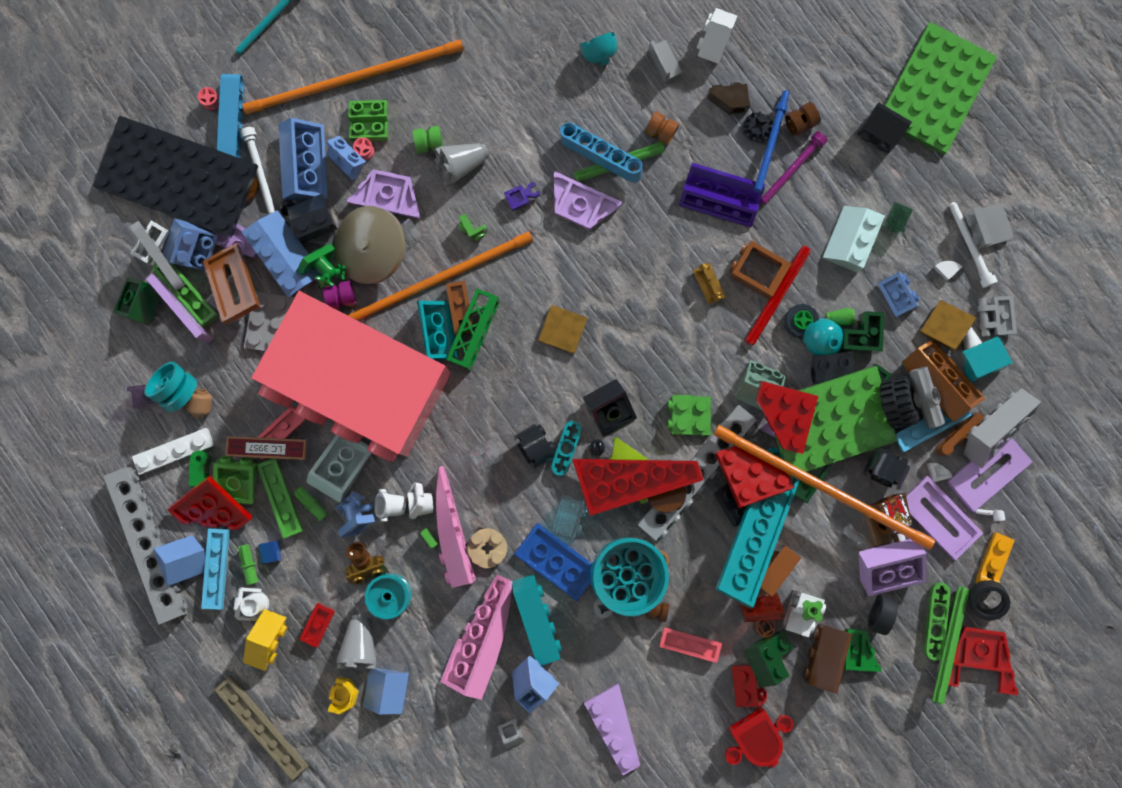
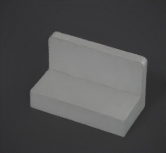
M654 40L651 41L648 51L664 82L666 83L681 76L682 70L667 41L664 40L655 44Z

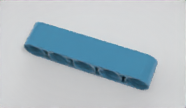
M221 74L217 150L241 158L242 139L239 131L242 129L244 79L242 74Z
M565 123L561 126V141L565 147L629 182L636 183L642 179V162L638 158L573 123Z

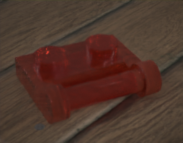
M775 593L773 597L769 595L757 596L752 608H748L738 602L744 622L785 619V612L778 593Z

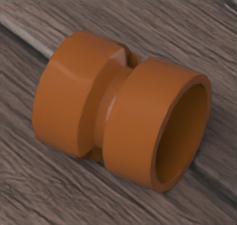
M655 111L644 133L652 138L657 136L658 141L668 146L680 124L672 119L666 120L665 115Z

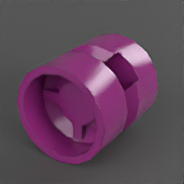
M350 280L339 283L338 287L335 285L333 287H323L326 305L334 309H340L342 304L346 307L356 305V296Z

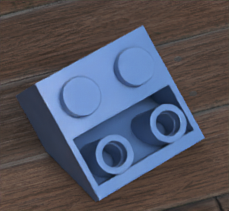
M174 219L163 255L169 263L206 271L203 261L212 256L218 235L190 222Z
M531 656L527 657L512 671L515 700L529 714L543 704L559 685L554 676L543 669L540 663Z

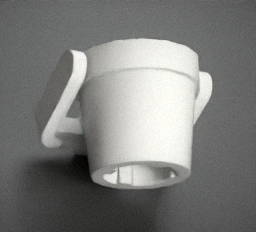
M414 482L407 493L409 517L411 519L433 513L432 494L423 493L422 484Z
M386 489L379 490L375 498L374 508L376 516L380 518V523L388 522L387 517L400 516L405 513L406 500L403 496L388 494Z
M246 587L238 589L234 602L235 618L237 620L257 621V617H260L263 610L269 609V599L261 592L262 589ZM243 591L252 592L248 594L244 599L242 598Z

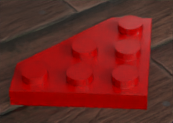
M760 381L755 401L762 409L767 423L779 440L778 443L782 449L803 454L819 396Z
M733 446L718 451L715 454L739 509L795 488L789 474L741 448Z
M208 476L167 509L181 524L199 523L204 527L217 528L218 526L228 527L229 530H238L252 518V515L211 476Z

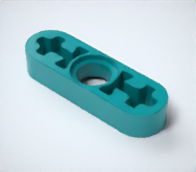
M570 421L565 425L551 465L553 473L558 476H563L568 472L581 434V426L576 421ZM572 425H576L578 433H574L572 439H576L575 443L571 440L563 439L564 436H569L570 431L567 428L572 427ZM564 443L571 444V453H562L561 445ZM558 454L562 457L570 458L569 461L564 460L563 466L566 469L561 470L560 473L554 467L561 460V458H557Z

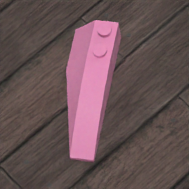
M441 466L438 470L436 490L437 529L442 551L439 557L441 564L445 565L447 572L444 573L446 582L451 584V588L473 583L476 581L447 473L445 467Z
M496 575L484 595L485 600L483 604L476 608L474 619L471 623H467L464 628L465 634L454 645L440 682L464 696L480 700L483 698L504 638L511 601V580Z

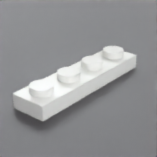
M204 428L132 456L138 475H143L189 457L194 451H204L215 446L209 429Z

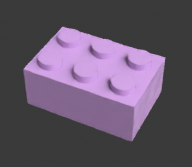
M908 539L860 551V581L868 596L926 582V552L923 547Z

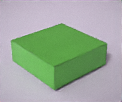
M428 528L420 532V535L430 548H435L439 545V542Z

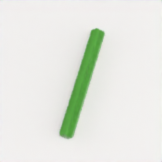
M658 142L628 154L641 161L664 153L665 148L662 142ZM595 164L575 171L574 176L577 182H581L610 171Z

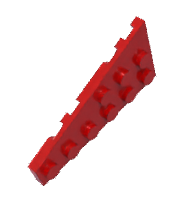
M572 459L590 516L704 480L698 461Z

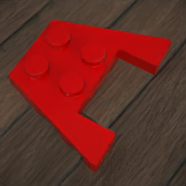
M963 626L960 631L948 686L959 687L960 668L964 666L999 671L997 692L1018 695V688L1015 686L1014 681L1015 674L1009 659L1011 656L1005 632Z

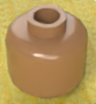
M196 388L190 400L185 404V410L191 414V417L203 418V415L211 412L212 395L208 393V390Z

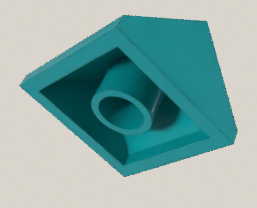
M998 336L962 351L965 374L972 383L1002 371L1013 363Z

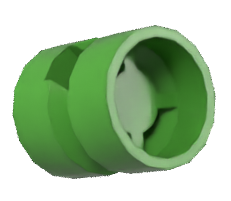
M439 125L429 127L428 131H425L424 128L413 130L417 155L428 153L429 149L435 152V148L443 146Z

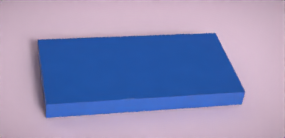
M539 523L534 526L514 553L515 556L575 601L580 599L591 584L590 570L592 563Z

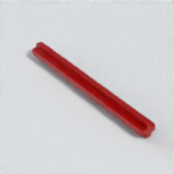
M802 246L773 297L768 301L746 337L745 342L753 346L757 342L811 253V249L807 246Z

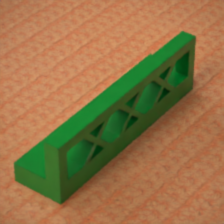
M478 288L476 289L446 360L458 364L467 370H472L501 300L498 296ZM479 295L488 297L487 304L479 308L477 304ZM478 312L480 316L479 323L471 326L469 318L472 314ZM471 330L473 335L471 341L463 343L461 338L463 333ZM463 348L465 352L463 360L454 359L455 351Z

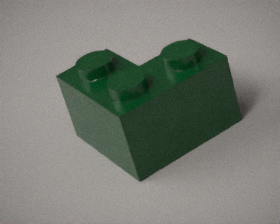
M870 311L861 313L859 315L858 330H842L844 334L843 345L839 352L853 351V353L878 354L883 352L885 313Z
M785 630L775 632L768 638L763 637L743 650L761 688L778 685L789 677L781 660L783 655L793 649Z

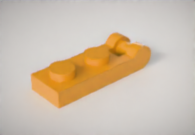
M993 532L975 580L976 584L984 580H994L1000 583L1001 575L1015 541L1014 539ZM988 572L992 573L991 579L987 578Z

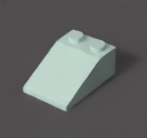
M336 435L308 473L306 483L340 503L372 454L367 450L369 445L362 441L359 444L350 442Z

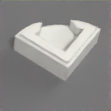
M943 261L933 268L947 281L962 266L953 261Z
M927 463L929 475L933 482L953 478L950 471L938 463Z

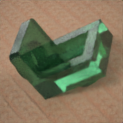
M894 201L884 222L888 226L887 229L894 233L899 231L904 233L905 225L913 208Z

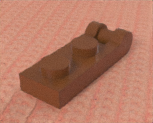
M465 281L446 284L455 337L460 328L459 322L463 321L470 305ZM472 315L469 318L471 326L473 325ZM469 330V331L463 333V334L469 333V335H472L471 330Z
M980 412L972 413V416L966 418L936 447V453L940 456L952 454L954 446L964 442L967 439L966 434L974 426L978 427L984 416Z

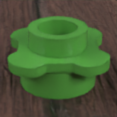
M805 600L802 604V618L806 621L810 619L821 621L823 618L821 614L822 602Z

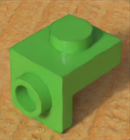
M466 214L459 216L460 223L458 226L463 235L467 233L471 241H478L486 236L485 233L488 231L485 225L474 230Z

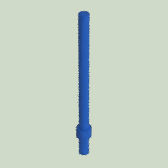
M786 90L782 92L780 102L777 103L775 109L776 116L754 187V191L758 193L762 191L781 122L788 109L787 102L790 92Z

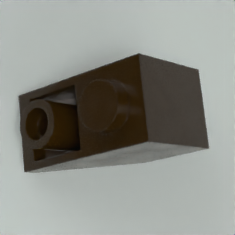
M736 82L730 86L714 85L708 90L707 99L728 115L745 113L750 107L747 84Z

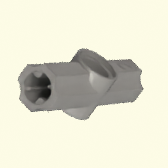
M921 367L910 371L915 389L914 402L918 408H921L926 427L934 428L945 424L939 405L941 396L939 390L933 386L928 367Z

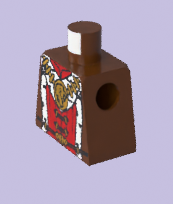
M905 493L891 494L869 505L906 526L912 524ZM871 518L880 535L891 534L894 543L906 539L904 535Z

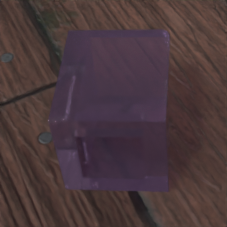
M146 385L126 387V391L132 393L133 408L155 406V402L146 397L144 393Z

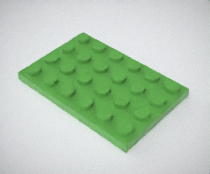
M929 22L885 106L912 122L904 135L945 155L997 56Z
M872 366L798 390L819 397L804 453L800 454L782 449L778 443L781 458L807 472L896 442L895 431L887 422L880 397L881 378L878 367Z

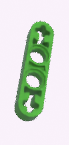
M936 582L930 587L923 646L924 655L934 661L942 658L951 594L949 586L941 582ZM941 586V589L944 590V594H940L939 599V594L936 593V589H940ZM937 599V600H942V601H944V602H943V603L934 602V600ZM936 606H941L943 609V613L939 617L933 614V609ZM937 625L940 627L941 632L939 636L934 637L931 634V629ZM930 639L939 641V643L935 642L934 646V642H930ZM935 647V649H938V652L933 655L929 650Z

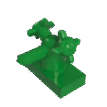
M331 244L303 257L297 268L301 275L315 269L321 275V277H315L318 281V287L321 289L328 286L333 287L334 283L330 282V279L334 276L337 279L345 280L346 275L345 266L337 264V268H334L329 262L335 250Z

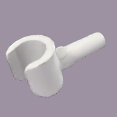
M977 509L975 511L976 514L993 515L994 521L1005 520V514L1002 510Z

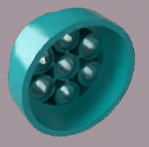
M624 537L610 541L598 551L591 565L590 582L596 598L606 608L620 615L637 616L649 612L661 602L668 588L669 571L665 558L655 546L641 539ZM633 550L636 557L633 561H629L627 555ZM611 555H615L617 562L611 566L608 563V559ZM646 565L649 569L648 574L642 576L641 568ZM624 570L630 572L627 580H623L621 577ZM605 574H609L611 577V581L607 585H604L602 582ZM641 584L643 591L640 595H636L635 587ZM618 589L624 591V596L621 599H616L615 596Z

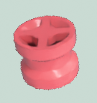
M210 87L202 88L198 93L199 102L209 111L218 109L219 95Z
M361 137L354 142V151L364 160H369L373 157L374 147L369 139Z

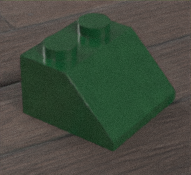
M127 277L113 313L149 326L155 318V310L157 305L161 303L162 297L151 284Z

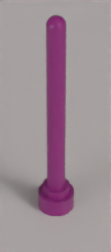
M815 132L811 137V144L763 195L760 200L761 204H766L815 149L823 147L828 142L827 137L823 133Z

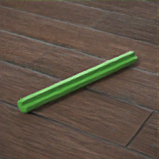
M965 587L957 588L932 697V702L943 705L945 702L968 600L969 589Z

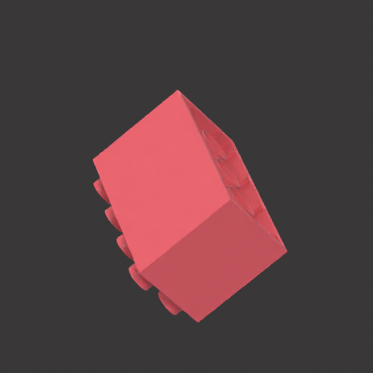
M298 291L251 378L263 384L258 392L262 397L287 408L295 400L299 402L294 411L297 415L322 426L330 418L335 421L331 429L332 433L357 444L365 436L372 440L367 449L369 452L387 461L394 462L398 454L408 457L451 373L445 365Z

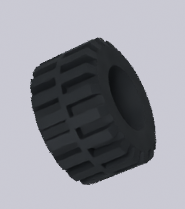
M902 376L882 381L880 384L882 407L887 422L892 429L918 424L919 408L914 402V389L908 377Z

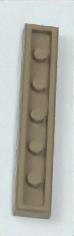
M229 676L214 689L216 694L291 781L308 767V764L232 676Z

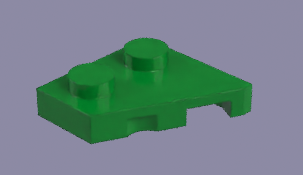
M844 628V631L852 634L844 669L881 672V666L876 661L874 656L876 653L870 645L867 631Z

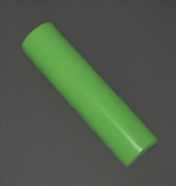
M173 263L169 264L185 285L177 291L158 265L152 268L203 328L209 326L217 319L218 315Z

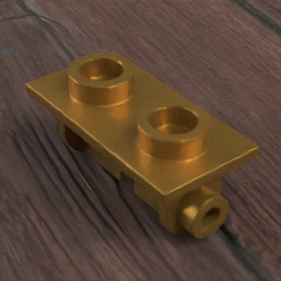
M710 263L701 264L699 268L692 270L708 305L726 297Z
M376 555L371 557V563L364 569H356L353 565H349L345 569L347 575L345 578L351 585L363 583L368 578L379 577L389 570L383 564L385 563L383 555Z

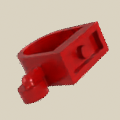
M760 707L729 726L728 729L738 746L726 749L725 758L727 762L732 765L740 763L743 753L754 765L773 768L779 763L778 759L783 751V742L778 731L790 732L793 728L792 719L787 715H780L773 724L766 711Z

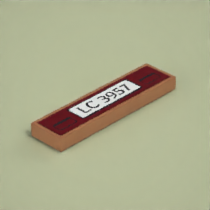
M227 436L225 456L306 460L307 440Z

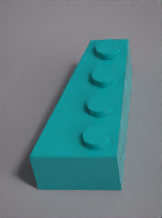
M534 574L512 581L513 594L535 660L540 663V666L560 660L559 652H562L560 641H555L553 635L556 633L553 621L549 622L548 615L551 614L547 603L544 604L542 597H544L542 586L537 584Z

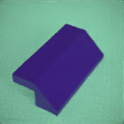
M692 162L678 206L752 228L765 184H763L762 191L758 193L754 191L755 181Z

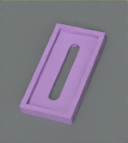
M151 274L146 278L197 339L208 344L214 339L207 329L203 328L159 277Z
M1012 438L1008 443H1003L999 452L994 457L989 455L987 464L982 469L974 462L969 461L952 476L953 478H949L946 482L971 512H975L1033 461ZM1008 454L1010 456V459L976 489L971 488V483L1003 455Z
M925 476L906 494L911 517L931 538L935 539V542L952 560H957L983 534L928 476ZM922 498L927 499L958 532L957 537L954 538L921 504Z

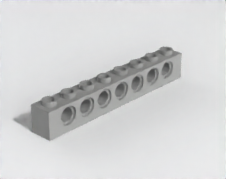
M737 405L720 425L731 431L732 424H737L740 432L736 435L742 438L745 434L749 435L756 427L754 423L757 419L740 405ZM712 434L690 460L698 461L704 480L689 485L690 492L686 494V502L674 513H662L665 516V522L661 525L655 521L656 515L660 512L653 507L638 522L637 526L655 541L658 538L660 540L663 539L668 533L666 528L670 523L674 525L681 517L679 515L680 511L683 508L688 509L693 503L691 498L696 493L699 495L706 487L704 484L708 478L713 479L718 473L716 468L720 464L715 454L718 451L724 450L718 445L720 438ZM728 443L727 448L733 447L735 445ZM708 453L715 456L713 464L706 462V455Z
M124 467L103 476L158 625L188 614L186 610L188 608L187 603L179 592L181 590L179 582L166 586L164 580V585L160 586L158 579L160 576L163 577L158 561L155 568L151 564L152 559H156L153 549L164 544L161 543L159 538V528L152 520L153 512L146 504L145 491L143 488H140L137 471L131 467ZM128 484L130 491L128 494H125L124 487ZM133 503H135L137 506V509L134 513L131 511V505ZM140 521H142L144 525L141 531L138 529V523ZM147 539L151 544L149 549H146L144 545ZM166 595L171 597L170 605L165 602Z

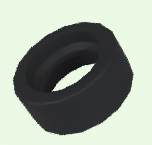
M994 580L980 581L969 591L968 600L973 612L984 620L993 621L1000 619L1010 609L1011 601L1006 589ZM996 591L1001 595V602L995 608L982 609L977 603V599L984 592Z
M883 595L876 597L868 619L870 631L885 636L890 633L897 617L898 603L896 599Z

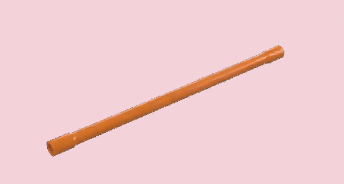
M461 39L433 49L264 99L243 103V109L246 115L252 114L268 107L396 69L464 51Z
M527 231L506 243L355 311L348 316L357 321L513 249L533 242L531 234Z
M717 426L713 434L714 436L741 448L908 537L928 550L933 547L935 539L906 526L737 436L725 427Z

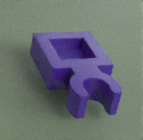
M535 182L528 184L526 189H523L522 185L504 192L512 211L528 205V198L535 199L540 196L539 191L536 193L530 191L536 187Z

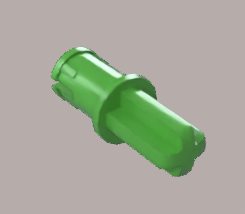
M299 487L294 492V495L306 507L305 510L308 509L318 522L329 514L317 502L318 499H314L304 487Z
M250 545L239 546L238 552L242 564L240 568H243L246 585L259 582L254 566L256 562L253 561Z

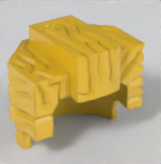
M339 676L336 678V685L332 686L329 693V699L332 700V703L328 708V712L341 715L356 705L359 690L352 679Z

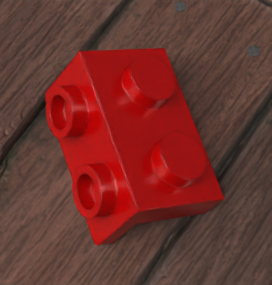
M733 665L732 674L736 707H759L766 703L767 691L764 687H760L750 665Z

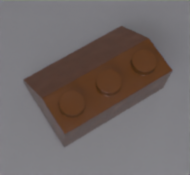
M819 623L813 633L814 645L810 647L808 653L810 661L803 672V678H805L804 681L806 683L837 694L852 634Z

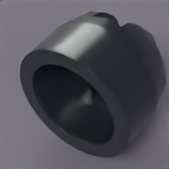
M290 199L280 202V211L284 216H289L288 209H285V207L295 205L294 202Z
M599 439L592 441L590 451L594 455H601L605 451V443ZM596 442H599L600 452H596Z

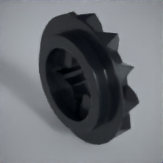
M761 111L758 113L753 112L746 117L743 123L744 134L754 142L765 141L770 136L773 120L769 118L768 114H763ZM756 121L759 124H764L761 131L758 128H753L756 125Z

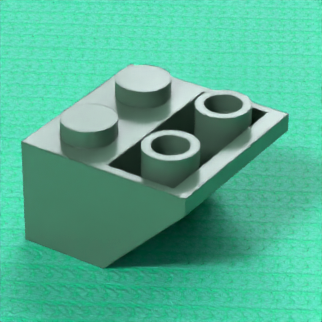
M750 360L735 398L762 410L755 401L760 381L784 386L786 375L778 370L768 368L762 363Z

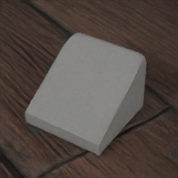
M516 719L497 726L506 749L525 741Z

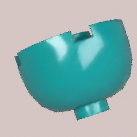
M615 31L595 37L590 42L585 41L579 44L583 57L592 64L599 63L600 66L610 63V58L618 50Z
M820 318L815 323L812 322L808 325L804 332L803 341L809 353L813 355H831L841 350L844 334L837 323L830 319Z

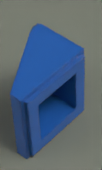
M279 541L259 544L261 564L281 560Z

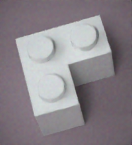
M717 8L714 14H709L703 29L706 32L705 37H701L697 45V49H700L699 57L719 64L736 21V15Z
M793 590L782 628L809 637L810 633H813L815 629L814 619L806 621L802 618V604L805 600L810 602L821 601L823 604L821 614L823 616L826 609L825 600Z

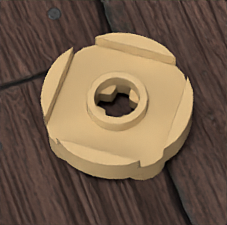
M481 529L474 533L469 540V557L474 564L482 568L495 567L503 561L507 554V542L502 534L495 529ZM486 542L493 546V550H490L489 554L482 550V546H485Z

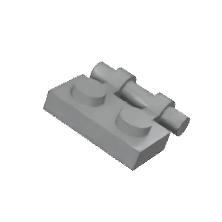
M1013 296L991 298L992 305H987L986 298L978 299L977 313L980 314L979 330H981L982 337L990 336L989 329H994L995 336L1017 334ZM988 312H992L993 322L988 321Z

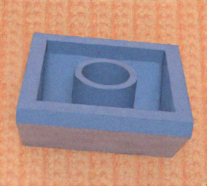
M193 535L153 549L166 586L204 573V549Z
M380 668L369 670L363 708L377 714H402L409 673Z

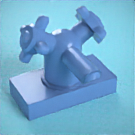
M351 491V496L344 497L343 502L336 506V509L342 511L343 516L347 520V523L338 530L340 538L358 536L375 522L373 514H361V512L371 511L374 507V503L361 504V500L365 498L364 495Z

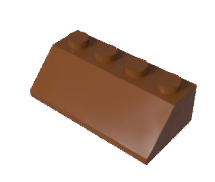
M934 340L918 347L902 361L908 373L917 368L928 367L933 386L939 390L941 396L939 405L944 410V414L953 422L960 419L986 399Z

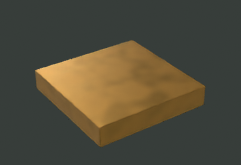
M940 300L920 333L956 351L975 322L976 317Z
M551 305L538 342L575 354L588 317Z

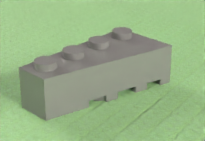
M1022 388L1016 393L1012 392L1004 404L1000 403L994 409L991 416L989 414L986 415L978 427L974 426L969 431V439L963 455L982 469L987 464L989 455L994 457L999 452L1003 443H1008L1015 435L1017 429L1020 430L1037 413L1041 401Z

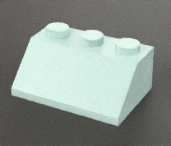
M843 206L822 258L856 273L861 271L866 264L885 215L868 208Z

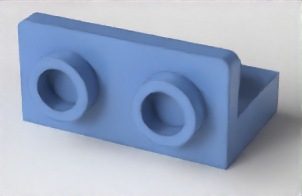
M340 136L328 140L326 145L329 149L326 155L352 180L358 178L366 161Z
M898 272L877 283L896 317L919 306L918 301H920V298L916 291H911L908 286L911 282L906 274L902 275L901 272Z

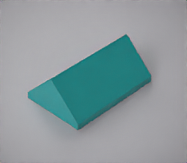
M417 301L425 356L435 361L446 360L455 340L449 301ZM457 350L454 353V359L458 358Z

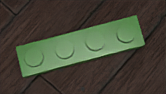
M273 458L257 464L283 539L303 532L278 459Z

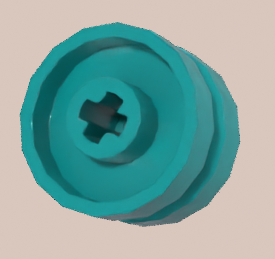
M168 362L158 368L145 386L144 393L146 397L153 402H157L165 411L172 413L179 410L190 400L196 390L197 380L188 372H184L183 368L177 363Z
M395 573L383 574L373 579L365 592V604L368 610L375 617L381 619H393L402 614L409 607L412 600V588L409 582L403 576ZM385 593H390L391 599L388 600Z

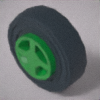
M797 304L786 313L784 320L785 328L792 336L802 339L808 325L820 319L819 314L811 305Z

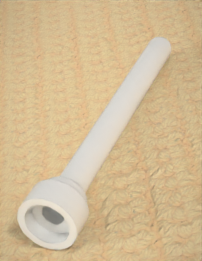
M246 127L239 131L241 139L248 145L252 162L259 166L256 175L267 212L271 214L275 212V208L254 142L257 136L255 128Z
M950 203V210L980 271L982 288L997 283L995 275H992L991 272L989 273L957 203Z

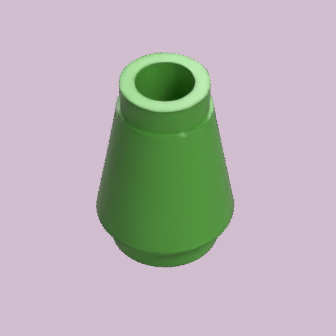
M847 307L826 312V319H830L838 325L850 326V324H855V310Z

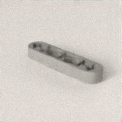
M137 221L130 225L132 231L174 289L177 291L185 286L141 223Z

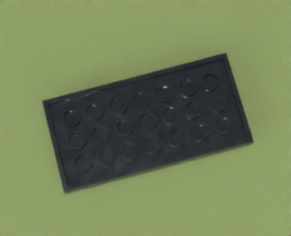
M119 115L92 187L232 238L259 166L247 160Z

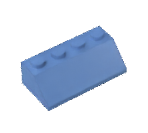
M289 118L281 122L278 126L282 199L305 201L322 193L328 199L324 125L296 118Z
M278 210L257 220L242 231V234L288 297L295 295L298 291L314 282L316 276L321 277L315 269L303 275L297 270L302 258L309 255V253L297 239Z

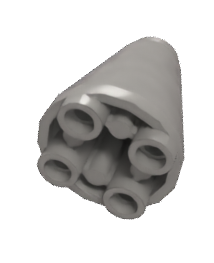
M479 143L440 146L434 149L437 157L434 159V164L437 170H441L445 185L457 182L489 158L486 145Z
M353 615L352 620L349 621L336 659L337 669L348 670L349 668H355V671L376 669L377 659L368 616Z

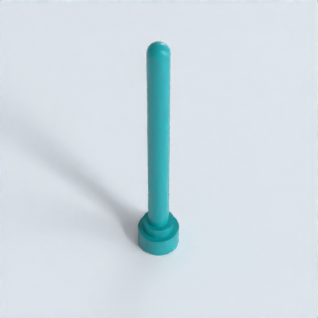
M281 0L237 46L235 52L241 55L292 0Z

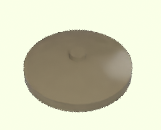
M363 206L349 213L341 222L335 238L336 259L338 264L346 267V276L358 283L378 284L390 278L399 268L405 252V236L397 218L389 211L375 206Z

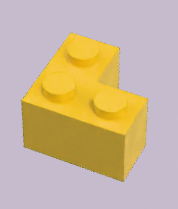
M266 609L263 610L246 638L243 663L266 671L269 664L273 665L277 657L275 651L279 644L278 640L280 637L283 638L288 628L285 626L286 617Z

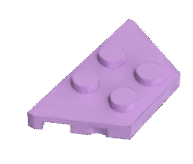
M373 169L368 174L367 179L357 187L358 190L353 196L347 199V203L351 205L380 207L392 214L420 220L412 180L407 176Z
M554 172L555 215L591 230L622 204L621 201L558 172Z

